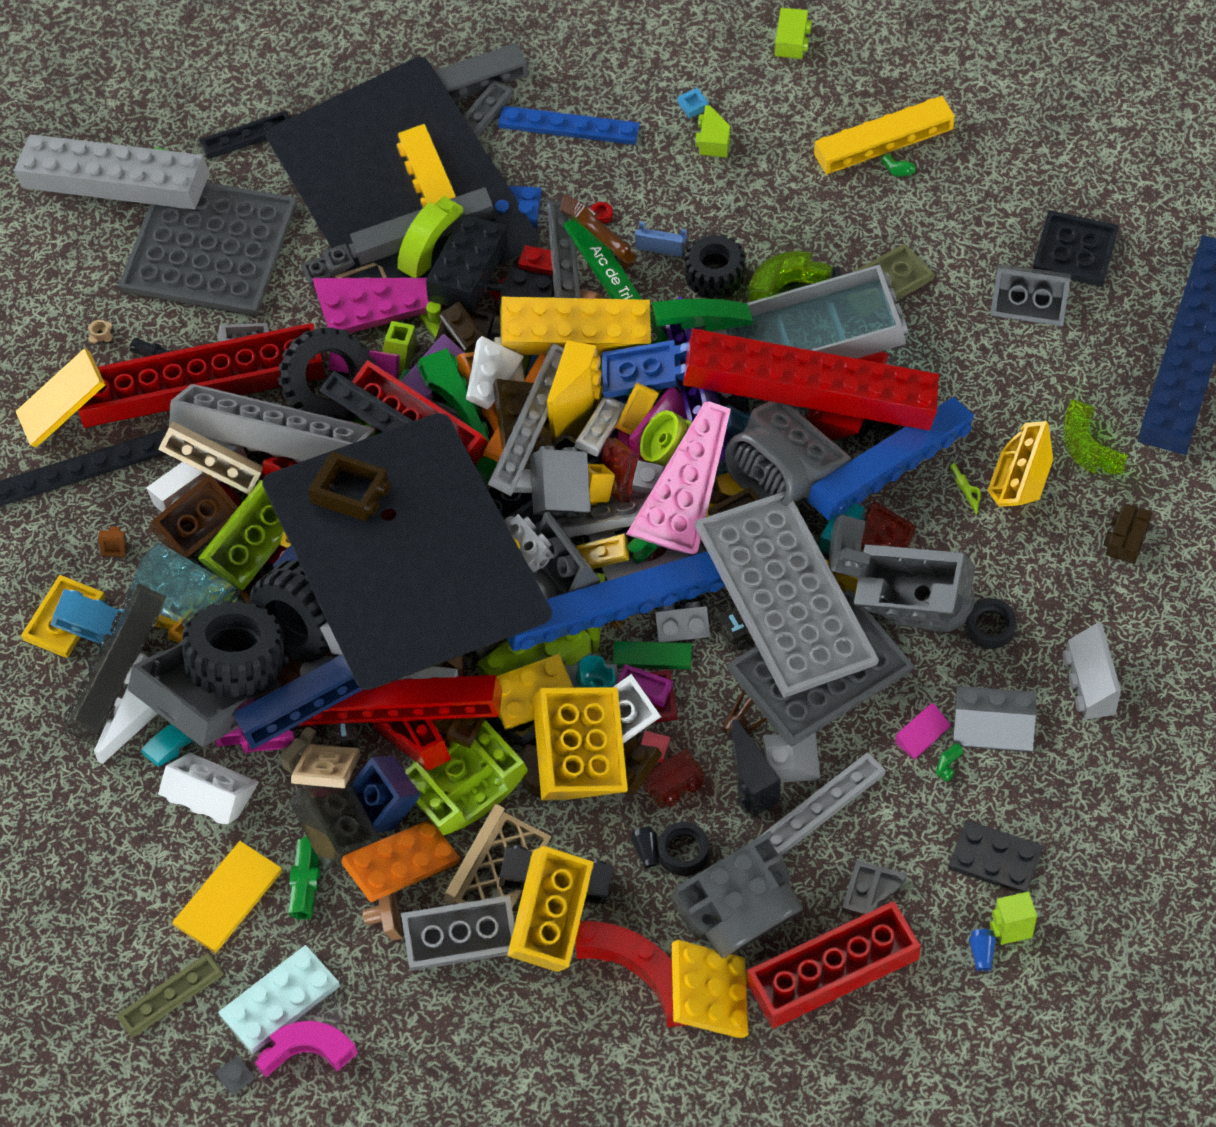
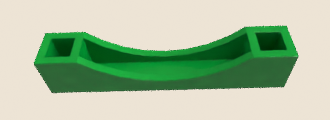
M448 348L420 358L417 367L426 387L448 401L458 412L462 421L482 434L489 442L490 440L487 436L489 435L488 427L484 421H480L477 414L479 412L478 405L466 400L468 384L464 376L460 377L455 355H450ZM483 455L475 467L485 486H487L498 462Z

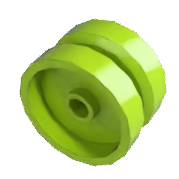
M666 410L658 413L650 420L642 434L640 442L641 456L649 463L666 467L692 422L683 419L682 416L672 411Z

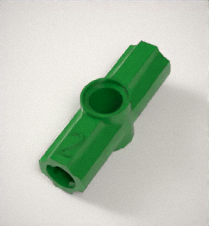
M314 837L298 839L295 866H292L290 871L291 897L288 913L289 917L307 920L313 917L315 893L319 891L317 878H320L319 862L322 846L321 840H317Z

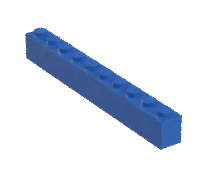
M708 551L546 599L552 610L551 619L543 625L506 639L512 651L526 650L536 644L552 642L559 637L569 634L576 635L585 629L598 628L605 623L615 620L621 621L631 615L647 613L654 608L670 606L677 601L693 599L707 592H716L726 586Z

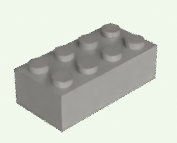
M510 895L401 913L408 963L411 971L506 956L515 925Z

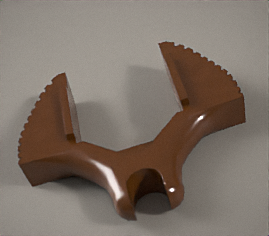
M565 194L563 195L560 211L587 229L611 251L621 267L625 270L636 261L637 254L629 247L628 243L596 218L598 215L576 199Z

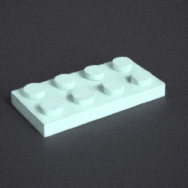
M305 945L218 1013L253 1055L271 1041L269 1036L272 1033L297 1021L338 989L340 984Z

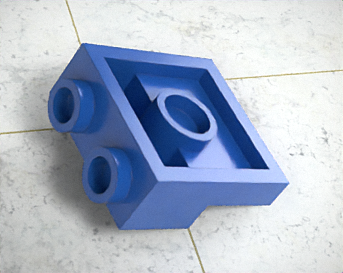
M508 186L519 203V211L526 214L534 229H538L541 187ZM499 200L495 203V210L501 214L506 213L509 210V203L505 200Z

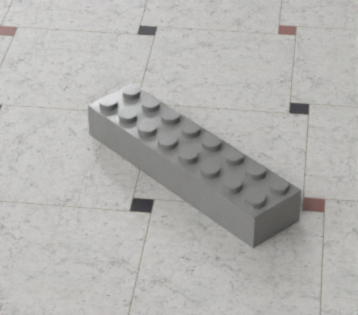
M32 134L29 135L14 169L21 187L194 210L210 174L204 156L199 154Z
M195 384L188 386L172 399L170 404L169 426L173 421L209 440L223 441L226 445L244 446L250 451L268 452L275 457L284 456L292 458L296 462L308 460L376 435V428Z

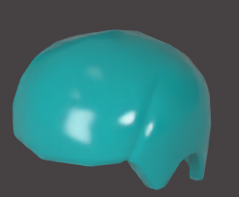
M594 655L582 657L576 670V682L580 688H608L615 685L614 668H607L603 657Z

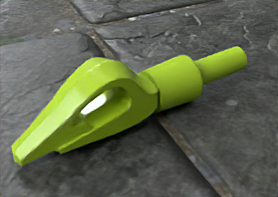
M955 463L951 464L950 468L956 476L955 481L957 485L962 489L972 509H974L975 515L978 514L981 500L980 489L970 486L966 476L961 474ZM971 493L977 494V501L975 498H972Z

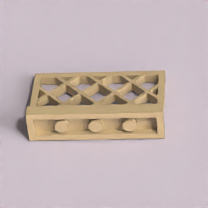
M495 804L446 890L443 902L450 905L466 903L467 901L463 900L465 893L475 889L478 890L480 899L485 900L482 888L496 884L499 897L510 895L513 908L522 890L516 889L513 893L503 894L502 888L499 886L500 877L498 878L494 865L503 863V858L492 860L489 850L491 847L502 845L505 852L506 843L520 840L522 847L528 850L525 838L532 836L543 840L540 847L547 846L551 836L505 813V808ZM505 822L515 826L518 835L504 838L502 827ZM499 834L500 840L495 841ZM487 857L488 862L483 863L484 859ZM490 867L494 879L480 883L477 876L478 870Z

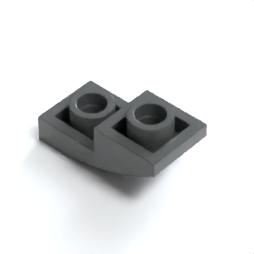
M346 244L323 251V257L302 263L301 269L309 286H313L312 278H334L336 275L352 267L354 261Z

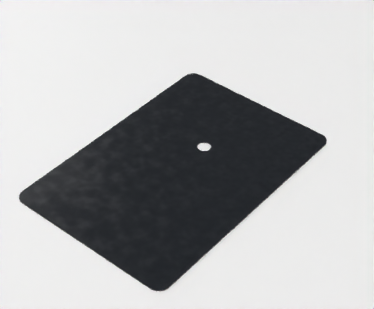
M415 57L295 115L267 131L266 138L330 247L334 248L346 244L351 257L349 244H352L350 234L423 209L420 198H423L421 192L416 193L412 180L415 179L414 175L408 174L404 164L407 159L405 156H400L397 144L400 143L398 133L422 124L426 126L456 197L486 187L496 219L490 221L507 225V247L498 265L522 254L525 245L535 247L539 242L538 233L526 214L519 211V203L426 58ZM323 180L327 182L323 189L341 196L345 202L318 192L317 190ZM497 201H507L509 203V210L506 213H498L495 210V203ZM450 235L437 240L432 252L431 268L419 278H428ZM399 253L364 265H360L358 257H352L354 265L345 271L375 263L377 265L348 277L383 278L378 268L379 265L383 268L387 278H412L398 269Z
M432 414L333 450V452L387 469L388 479L391 482L390 490L386 496H381L376 514L370 515L367 521L310 503L308 488L330 452L269 473L263 479L264 490L357 685L362 689L371 690L543 625L552 617V610L450 418L445 414ZM341 471L330 491L361 501L373 481ZM386 509H392L396 512V517L393 520L386 521L381 518V513Z

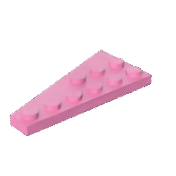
M710 401L704 402L626 535L690 556L698 553L701 538L694 525L696 520L705 518L731 411L730 408Z

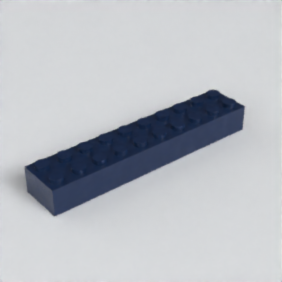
M1202 235L1138 437V442L1187 455L1216 361V238Z

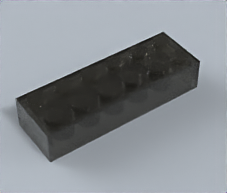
M139 583L135 590L129 589L123 601V613L118 611L112 622L110 630L112 635L106 634L98 653L101 655L100 658L95 656L88 669L87 677H89V680L83 679L76 693L75 700H77V703L71 702L65 714L66 733L90 744H95L117 697H119L125 685L124 681L127 674L141 653L163 610L166 596Z

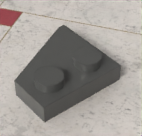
M856 860L842 912L861 917L880 908L905 883L907 874Z

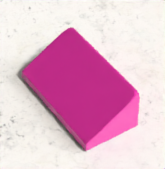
M931 703L897 733L895 743L915 760L944 734L951 725L937 706Z

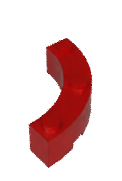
M580 921L575 940L577 959L588 958L612 961L626 967L652 988L662 1006L667 1027L684 1026L685 1024L674 1022L672 960L666 953L647 938L627 928L604 922Z

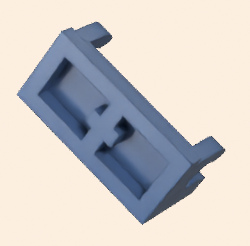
M639 221V230L637 229L635 233L636 249L679 257L683 256L687 242L686 229H681V235L645 229V222Z

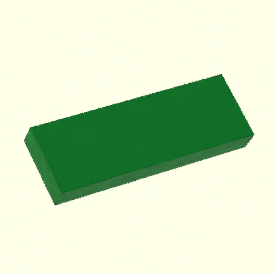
M614 641L613 664H617V668H623L624 664L634 668L691 670L692 643Z

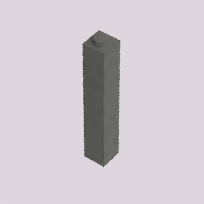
M486 187L450 199L463 207L464 215L487 221L496 219L493 204ZM421 210L350 234L352 244H349L352 257H358L360 265H364L399 253L407 230ZM459 218L449 225L439 238L450 235Z

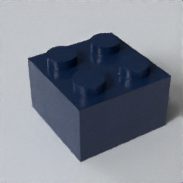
M394 756L372 757L344 792L370 833L394 830L421 797V794Z

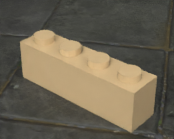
M173 421L158 449L247 494H250L263 468V466Z

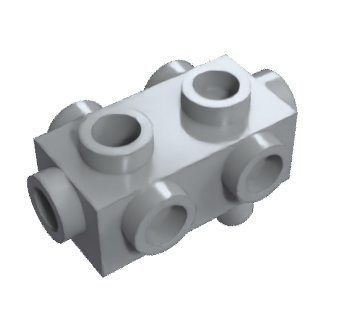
M518 514L515 517L510 516L504 521L513 538L518 540L519 549L528 566L534 573L538 569L545 567L549 560L554 557L548 549L551 543L542 533L539 536L534 533L537 527L528 517L522 519Z

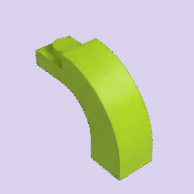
M445 196L435 204L429 202L419 212L405 234L398 255V269L412 278H419L431 268L432 252L438 238L449 225L463 214V207Z

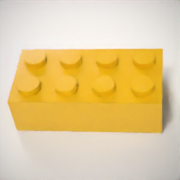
M542 846L532 852L507 954L508 957L556 972L569 968L593 868V861L546 846Z

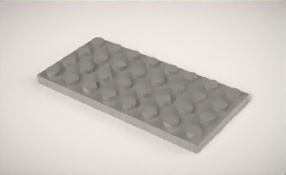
M786 491L696 520L694 525L783 698L873 667L879 661L794 501L790 502L788 506L781 504L785 498Z

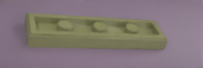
M206 953L118 1013L116 1017L131 1038H133L224 974L210 954Z

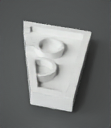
M481 336L476 343L466 400L485 409L491 407L495 401L494 381L496 379L509 380L524 356Z

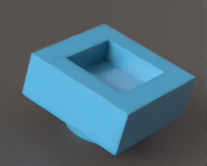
M698 88L677 97V103L688 118L704 112L705 105H709V102Z

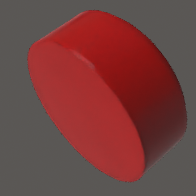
M597 202L590 208V210L598 215L596 218L603 224L610 222L613 218V208L606 202Z

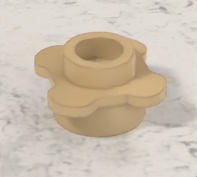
M104 320L92 322L88 326L90 331L89 342L92 344H96L99 341L110 342L113 338L110 333L112 324Z

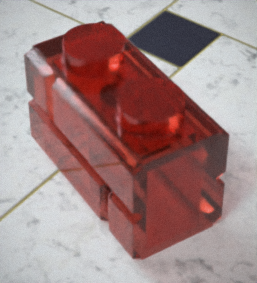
M684 749L652 769L642 786L660 809L666 805L671 807L680 800V796L688 791L694 793L701 788L704 782V772L689 751Z

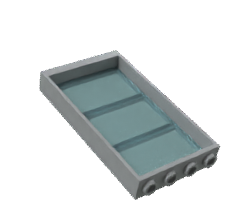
M879 264L749 302L747 304L753 318L752 325L716 330V333L850 358H860L905 345L904 334L908 333L905 319L900 320L903 316L899 303L894 304L897 302L894 289H889V287H892L888 273L883 274Z

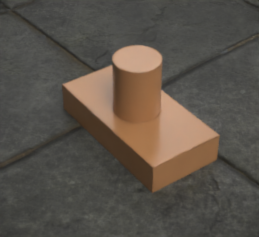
M396 892L378 899V906L362 911L363 919L367 926L382 922L384 933L391 940L403 938Z

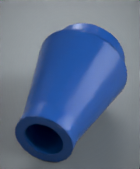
M976 929L971 931L969 943L976 971L992 970L996 942L993 930Z

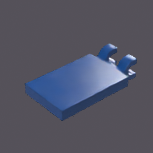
M672 340L602 352L604 397L611 398L629 395L636 382L653 390L677 387L678 380L683 381L685 364L681 365V361L686 362L689 342L676 346L675 341Z

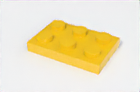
M59 575L21 637L25 642L68 658L79 641L80 636L50 625L63 590L78 591L84 597L92 600L98 599L103 601L105 595L100 590Z
M559 654L497 676L503 690L499 716L505 730L534 720L532 697L540 688H574Z

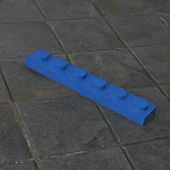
M503 106L498 126L499 128L636 145L640 123Z

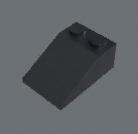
M735 719L732 721L731 745L739 797L737 802L744 812L749 811L752 817H755L780 802L781 779L738 720Z

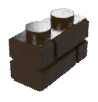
M458 302L441 313V320L465 353L475 352L477 340L481 336H485L461 303Z
M1126 503L1122 505L1120 512L1115 511L1111 521V525L1115 527L1113 532H1107L1103 546L1107 547L1106 556L1136 564L1151 522L1152 512L1142 508L1138 509L1136 506Z

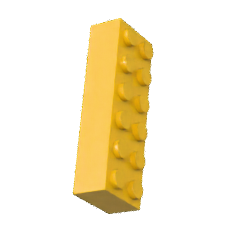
M502 297L500 309L501 345L520 355H539L540 353L547 355L553 343L564 348L566 341L570 340L596 345L597 356H602V352L651 344L650 300Z

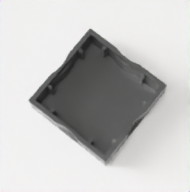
M182 640L173 648L158 652L133 665L128 691L203 748L238 728L232 713L280 688L281 683L275 680L271 685L268 684V687L261 692L257 690L254 691L253 695H239V698H231V695L220 697L216 696L214 692L209 694L203 691L201 686H196L187 676L183 662ZM231 646L219 649L226 652H236Z

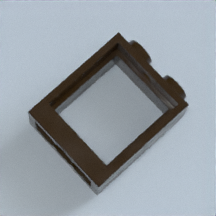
M331 451L308 488L310 503L367 521L370 515L376 514L379 500L382 495L386 496L388 494L391 482L388 479L387 469ZM341 471L373 481L361 501L330 491Z

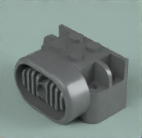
M771 401L752 410L745 430L733 436L725 450L727 469L733 480L741 488L746 489L751 486L760 499L786 491L785 498L781 502L784 506H788L792 501L796 503L800 500L812 506L808 502L812 485L851 460L848 454L790 405Z
M865 545L864 552L871 554L869 564L861 569L854 605L865 606L869 612L882 614L887 620L894 621V624L899 626H909L937 632L955 630L967 621V617L975 604V596L972 589L975 565L965 553Z
M768 831L678 885L669 896L691 934L699 939L707 938L721 958H726L729 954L738 952L801 912L803 908L789 884L790 874L783 863L784 858L782 854L778 855L769 840L773 836L771 831Z

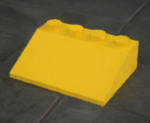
M570 340L566 341L547 399L552 442L565 433L576 440L602 400L603 385H600L602 371L598 370L600 356H597L596 345Z
M618 687L540 688L532 699L541 800H570L627 792Z

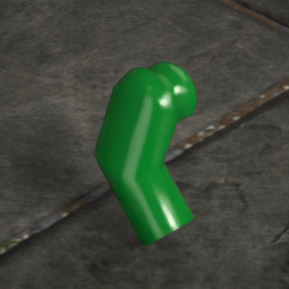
M953 744L940 755L936 774L944 781H950L954 777L955 771L950 768V765L963 754V749L959 744Z

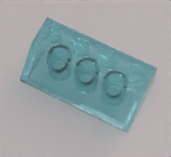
M160 542L141 558L129 589V593L174 621L181 623L184 627H186L188 621L201 609L206 610L208 605H219L221 601L228 600L229 603H236V600H238L235 586Z

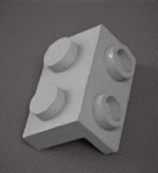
M700 601L685 603V608L675 609V604L661 606L659 607L660 611H654L658 642L710 637L707 606H701Z

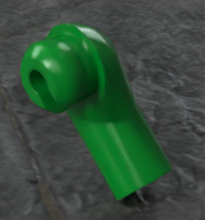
M885 154L881 158V162L893 176H909L915 173L916 167L912 162L895 161L890 154Z

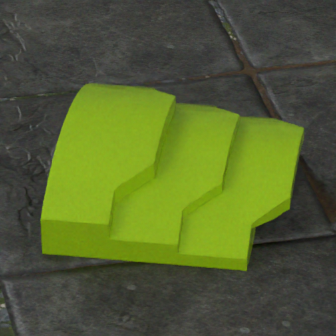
M486 720L470 749L452 742L450 748L447 747L451 760L430 771L425 770L413 760L411 767L405 770V773L421 794V797L416 802L417 805L443 835L458 831L490 812L495 804L498 805L514 790L528 771L523 760Z

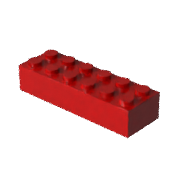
M369 360L366 361L352 380L354 384L413 421L436 413L447 415L475 466L483 456L489 442L482 434Z
M892 901L748 969L747 985L771 1028L774 1029L919 960L921 946L896 903Z

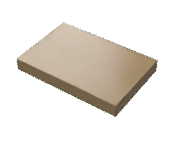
M315 744L307 745L291 775V784L345 788L360 758V749Z

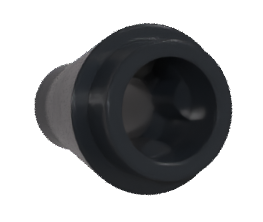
M642 827L634 830L631 842L643 863L644 869L658 866L657 833L653 832L652 827Z

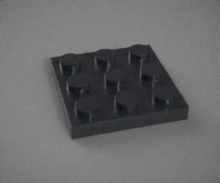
M1048 210L1032 269L1071 274V280L1103 287L1119 225Z

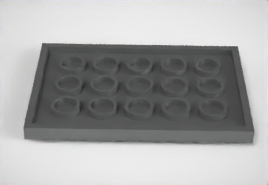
M850 589L843 592L879 659L877 665L783 698L757 646L727 665L726 669L791 747L902 678L914 668V665L864 606L854 605L855 595Z

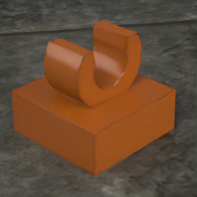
M110 526L109 531L100 530L98 541L101 556L126 557L125 531H120L121 527Z

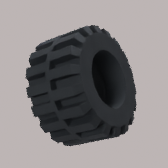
M711 233V236L708 237L703 235L700 240L695 239L693 245H689L687 253H685V278L688 286H691V290L694 293L699 290V296L701 297L708 294L709 299H714V295H719V299H722L725 293L731 296L734 294V289L738 291L745 279V252L742 250L740 243H735V239L732 237L726 238L724 234L716 236V233ZM712 262H718L726 266L718 269H711L706 267L705 265Z

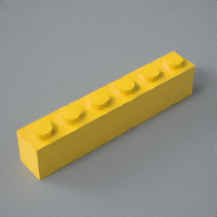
M943 96L928 99L915 106H909L901 111L886 114L873 121L864 122L859 126L844 129L831 136L822 137L815 141L814 155L827 175L952 130L955 115Z

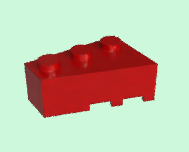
M432 720L371 722L376 732L427 771L451 760L447 747Z

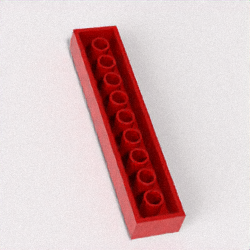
M314 323L98 366L97 368L105 386L78 409L83 428L169 411L171 400L191 384L241 396L280 388L282 385H279L278 378H281V371H278L279 363L283 361L284 357L282 355L284 351L301 334L314 330ZM320 353L313 356L307 364L306 382L325 378Z
M692 328L686 354L684 386L929 431L937 413L939 374Z

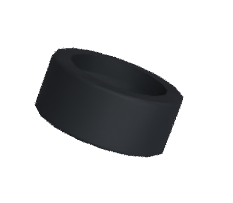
M993 598L979 600L974 604L972 611L967 617L966 631L968 637L982 648H1001L1008 644L1014 636L1016 616L1014 610L1006 602ZM983 613H997L1005 619L1006 629L999 634H986L976 627V619Z
M689 822L674 823L667 827L660 835L658 842L661 864L672 874L680 876L693 875L702 870L709 857V841L703 829ZM676 837H692L698 842L700 851L698 856L690 861H678L670 857L668 853L669 843Z

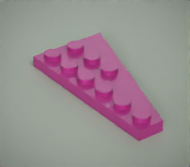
M312 278L327 327L344 329L349 331V334L388 324L391 321L395 322L426 314V306L431 302L427 300V278ZM440 304L441 309H445L446 305Z

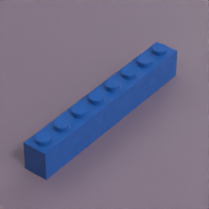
M954 397L937 406V413L930 431L905 426L813 484L808 502L828 521L837 515H843L848 508L854 504L862 503L871 493L879 492L884 485L890 481H896L904 472L915 469L920 462L925 459H931L940 449L948 448L959 437L963 438L968 435L972 429L971 424L974 414Z

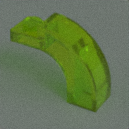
M792 251L773 256L761 264L755 271L749 284L748 301H756L776 295L781 287L791 282L800 281L814 284L831 279L833 266L812 261V253Z
M1071 399L1063 426V441L1069 455L1078 465L1095 474L1099 466L1107 473L1122 475L1126 468L1128 455L1097 443L1089 432L1095 407Z

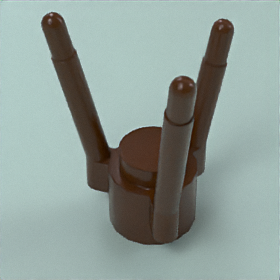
M744 690L736 700L728 717L722 723L721 729L724 733L728 730L732 733V721L735 719L738 720L748 735L767 720L765 717L747 729L749 722L744 717V714L753 703L752 699L749 697L739 713H736L745 694Z

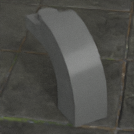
M844 515L835 518L829 548V566L831 571L860 578L861 569L869 564L871 556L869 553L861 552L866 521Z

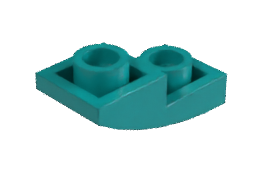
M170 724L147 742L141 749V753L159 767L178 757L179 748L193 742V740Z

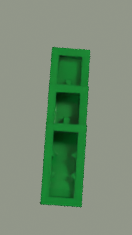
M702 298L652 302V311L657 327L680 323L681 330L704 326L705 331H716L753 324V318L747 303Z

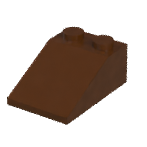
M208 475L151 521L149 529L182 566L214 539L238 509V506L214 478Z

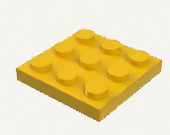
M681 940L673 942L674 1022L737 1038L748 1036L745 958L729 954L726 958H721L715 949Z

